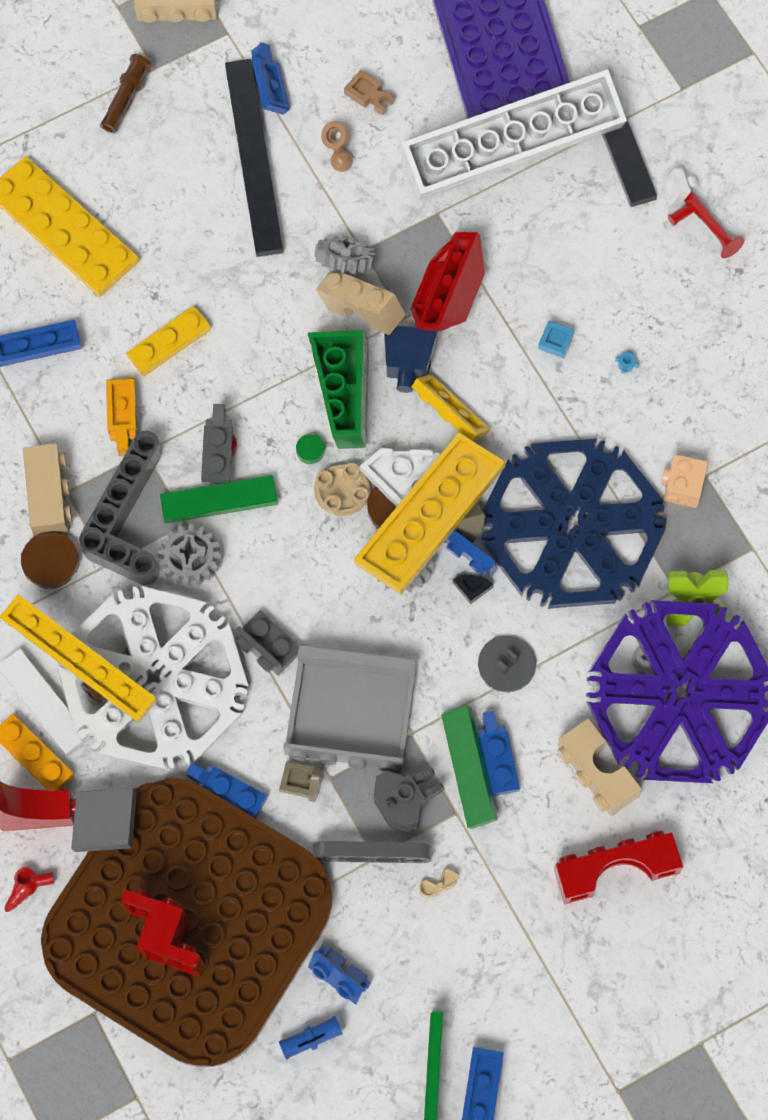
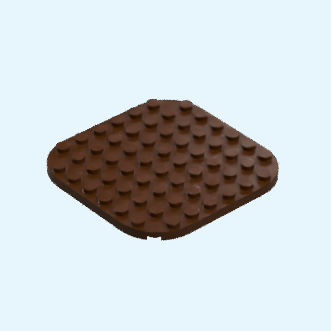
M165 778V780L152 783L147 782L135 789L137 791L132 849L88 851L47 914L41 934L44 963L52 978L63 990L169 1057L194 1067L220 1066L235 1060L254 1044L324 932L332 910L331 885L322 864L317 858H314L310 851L204 787L180 778ZM135 888H139L151 893L152 899L163 902L164 898H168L181 904L180 908L184 909L189 920L181 943L197 949V953L205 964L201 977L143 958L136 946L146 919L127 913L121 903L125 889L134 892Z

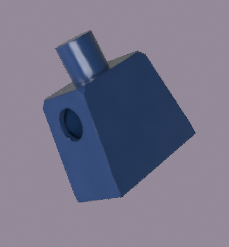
M397 326L390 335L384 333L387 377L397 379L396 389L399 392H412L413 388L411 386L414 380L428 375L437 347L438 331Z

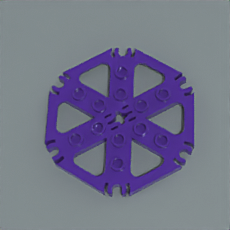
M651 600L650 603L654 608L653 613L651 605L648 602L643 603L644 616H637L634 609L628 611V616L633 621L631 623L627 614H624L588 672L599 673L600 676L586 677V681H593L598 685L597 691L595 693H586V697L598 698L599 701L594 703L587 701L586 703L617 763L621 764L622 759L627 754L628 758L624 760L622 767L625 766L628 769L632 762L638 764L639 769L635 774L636 777H642L648 768L647 775L643 780L713 783L709 777L710 771L711 778L718 782L721 780L718 769L723 766L728 774H734L735 769L739 770L768 724V711L763 710V707L768 708V701L765 699L768 685L764 686V682L768 681V665L745 621H741L737 629L734 628L739 623L740 616L735 615L730 622H726L724 620V613L727 611L726 607H721L716 612V616H714L715 610L720 604ZM668 614L694 615L700 617L703 622L700 633L683 659L663 622V619ZM633 636L636 638L654 675L614 673L610 670L609 661L624 637ZM731 642L739 643L753 668V676L749 680L709 678ZM686 684L685 692L688 694L687 698L681 697L679 700H676L677 691L674 690L675 686L681 687ZM614 703L653 705L652 710L633 740L629 743L622 742L607 716L608 707ZM708 709L744 710L749 712L752 718L751 724L735 748L727 747ZM679 725H681L698 759V764L693 770L664 769L658 764L660 755ZM730 760H731V761L733 762V764L735 765V769H734L733 765L729 762Z

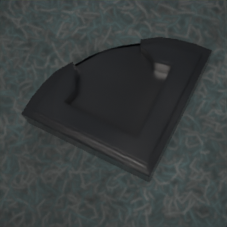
M461 575L453 579V584L470 605L490 591L494 585L482 576Z

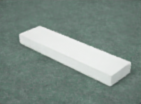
M20 648L0 663V673L67 757L91 739L88 736L85 740H80V735L85 730L84 728L76 735L69 709Z

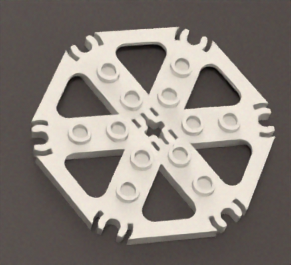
M141 586L143 598H140L139 589L133 587V599H125L121 590L118 591L117 600L119 604H117L113 593L72 635L141 687H144L148 680L146 673L155 674L164 668L158 678L160 683L152 682L144 688L149 693L154 690L151 694L157 698V702L148 712L157 749L154 752L147 753L120 746L116 737L133 719L110 701L105 703L95 714L85 713L75 685L78 677L69 670L61 669L66 668L59 663L58 666L61 668L58 667V674L75 733L77 735L81 729L87 727L81 733L80 740L83 741L88 736H94L96 743L91 747L93 752L97 751L101 744H104V748L97 755L164 772L166 768L163 764V759H166L167 767L172 771L175 768L174 758L180 757L183 759L184 765L187 767L190 763V758L187 754L189 752L194 764L241 716L242 713L234 711H243L244 705L236 703L234 697L237 695L246 697L248 691L245 688H248V683L229 622L224 628L219 630L225 621V617L222 616L218 621H212L209 618V615L214 611L213 606L208 607L203 614L201 610L207 606L208 602ZM155 603L184 609L190 616L189 621L162 648H160L149 612L150 607ZM116 615L120 619L130 656L93 647L88 643L87 637L107 616ZM212 641H219L224 647L231 673L227 678L221 679L184 669ZM176 700L218 710L220 718L200 739L192 740L186 734Z

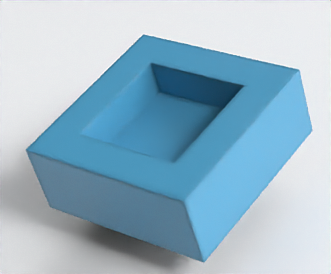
M548 321L538 344V349L565 358L575 330Z

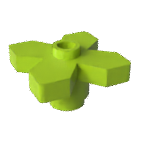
M709 570L704 576L698 572L670 571L668 573L667 586L669 593L677 598L673 600L675 602L720 604L715 610L714 616H716V612L721 607H725V604L717 598L728 591L729 578L726 570ZM668 614L666 615V622L668 626H685L694 615Z

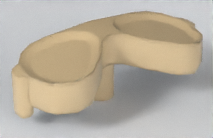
M446 868L442 873L441 882L438 884L427 880L421 881L419 884L420 896L431 898L452 888L457 883L458 873Z

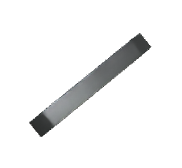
M318 841L314 843L313 855L314 858L323 862L418 864L431 862L432 846L426 843Z

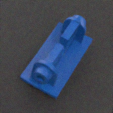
M322 945L318 951L313 953L308 968L312 970L317 978L325 980L334 987L341 997L349 999L356 1005L362 992H365L372 983L368 980L369 976L353 964L344 971L341 967L346 963L347 959L336 952L331 946L327 948Z

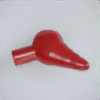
M28 867L19 869L14 875L15 884L5 904V912L15 909L29 896L33 895L38 887L55 884L53 872L36 875Z

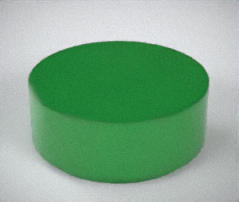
M307 434L297 441L296 454L301 462L315 464L323 458L325 449L320 437Z

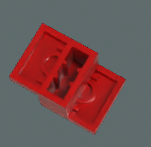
M135 888L134 892L125 889L121 903L127 913L146 919L136 946L143 958L201 977L205 964L197 953V949L181 943L189 923L184 909L180 908L181 904L168 898H164L163 902L152 899L151 893L139 888Z

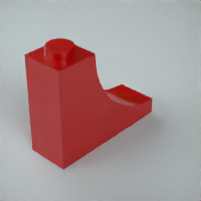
M0 781V829L2 831L74 826L76 798L73 799L70 790L24 789L10 786Z

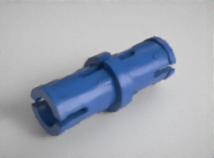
M336 1016L311 1028L309 1025L303 1027L304 1031L278 1042L287 1060L310 1048L316 1050L319 1044L339 1035L341 1036L343 1033Z

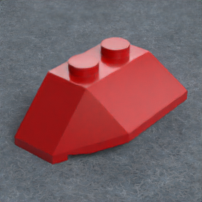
M455 232L450 237L451 241L445 244L430 260L410 308L417 328L442 331L466 322L485 275L481 237L478 232Z

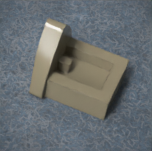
M478 502L455 528L456 532L471 543L478 538L485 521L484 511L480 510Z
M286 761L279 789L280 792L308 798V801L315 802L322 783L323 767H313Z

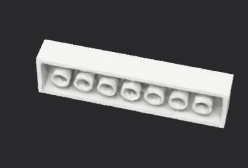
M607 69L401 143L400 152L417 198L420 200L622 128L627 119Z

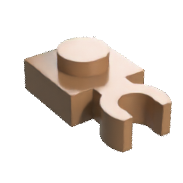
M361 69L344 87L345 95L364 108L369 103L373 104L374 110L381 115L385 113V107L380 104L381 102L386 101L390 105L394 103L392 94L386 91L380 92L382 84Z

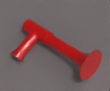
M693 191L684 200L687 205L668 215L669 222L675 226L684 218L695 213L720 241L723 248L721 258L731 257L744 244L745 240L743 237L734 238L721 227Z

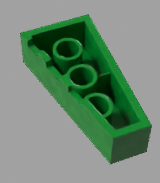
M364 331L309 332V342L313 352L331 433L338 449L366 448L368 342Z

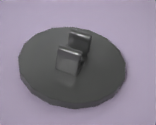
M501 636L494 638L485 644L479 654L478 669L480 677L487 686L496 691L510 693L521 690L530 683L535 675L536 659L534 652L526 642L517 637Z

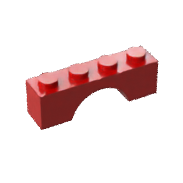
M656 831L646 835L647 839L635 842L633 838L626 839L617 843L618 847L606 850L605 846L589 850V855L577 858L576 854L561 857L559 863L555 864L554 872L564 905L593 897L596 882L600 875L614 866H633L645 873L651 881L680 874L683 864L673 833L664 834L663 831Z

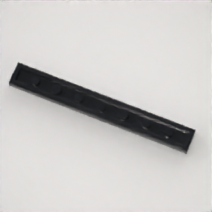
M251 59L226 62V75L256 257L283 253V246Z

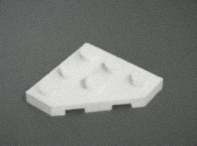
M380 448L360 465V471L397 507L441 453H434L433 450L410 449V451H392V448Z

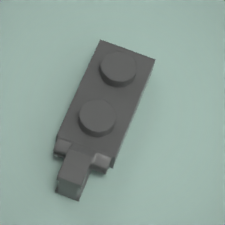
M213 404L212 419H206L204 425L202 482H231L233 426L232 420H225V404Z

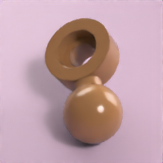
M329 122L322 130L321 139L326 147L334 150L331 156L332 167L336 171L344 172L352 165L351 155L344 150L350 141V131L343 123ZM340 132L341 137L336 141L335 136Z

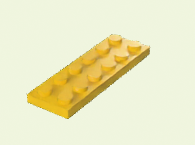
M24 156L0 177V208L99 298L140 262L139 257L28 157Z
M458 432L354 558V564L402 595L503 471L505 461Z

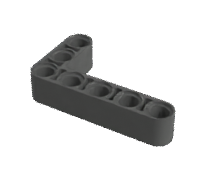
M142 431L135 436L79 536V545L85 558L142 585H150L157 580L159 569L156 559L148 551L117 538V535L162 455L158 437L151 431ZM150 444L154 446L150 451L145 452L141 450L145 445ZM138 468L141 470L137 475H128L131 469ZM120 492L127 493V496L121 500L114 499L115 495ZM111 516L114 518L109 524L100 523L104 517ZM96 540L100 542L96 548H87L91 541ZM118 552L126 554L121 560L116 561L112 559ZM143 564L151 565L150 570L143 573L139 572L138 568Z

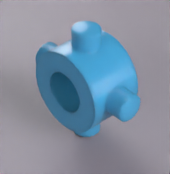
M632 351L622 353L620 357H615V362H618V367L623 374L632 371L634 367H639V363L636 362Z

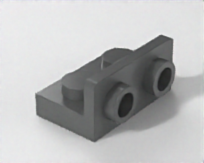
M261 611L243 628L238 626L235 629L236 644L245 653L248 654L251 651L258 657L257 663L268 673L272 670L279 676L297 658L299 645Z

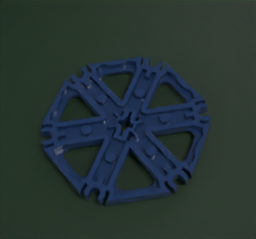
M598 438L531 443V448L529 446L524 447L527 459L521 460L516 454H513L512 464L508 458L505 468L501 472L483 509L485 514L484 526L492 528L491 532L482 533L483 546L521 597L527 587L529 589L526 600L530 601L535 593L542 595L541 607L547 604L548 597H552L548 609L615 604L616 599L621 601L623 594L619 588L625 586L633 593L636 588L634 582L639 588L666 530V527H664L666 519L654 517L655 513L664 512L662 498L624 450L619 459H616L619 453L618 446H615L612 453H605L603 451L605 446L604 440L599 442L597 449L593 448ZM580 452L585 455L586 463L571 494L547 464L546 460L549 455ZM617 470L626 472L642 493V498L638 502L598 505L613 473ZM520 478L543 510L505 512L500 508L499 504L510 481ZM577 511H579L577 523L580 526L575 525L573 529L571 528L569 534H567L569 522L566 521V519L572 520V518L575 517ZM645 533L647 542L638 561L634 565L629 566L621 561L603 536ZM548 540L534 570L527 574L519 571L504 550L506 543ZM575 552L600 583L598 589L581 592H565L561 589L560 583Z

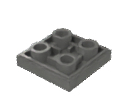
M134 788L77 792L71 849L74 852L132 849L137 791Z

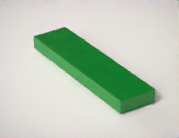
M273 475L160 494L165 524L278 505Z
M466 705L441 714L467 828L473 829L497 821L498 817L472 707Z
M438 1011L430 1013L424 1120H437L443 1012Z

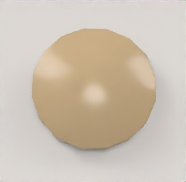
M356 463L333 465L316 475L314 485L315 499L319 506L328 513L338 516L352 515L366 505L371 492L370 481L360 471V467Z

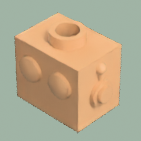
M674 454L671 468L664 469L661 485L666 486L663 501L697 508L708 462Z

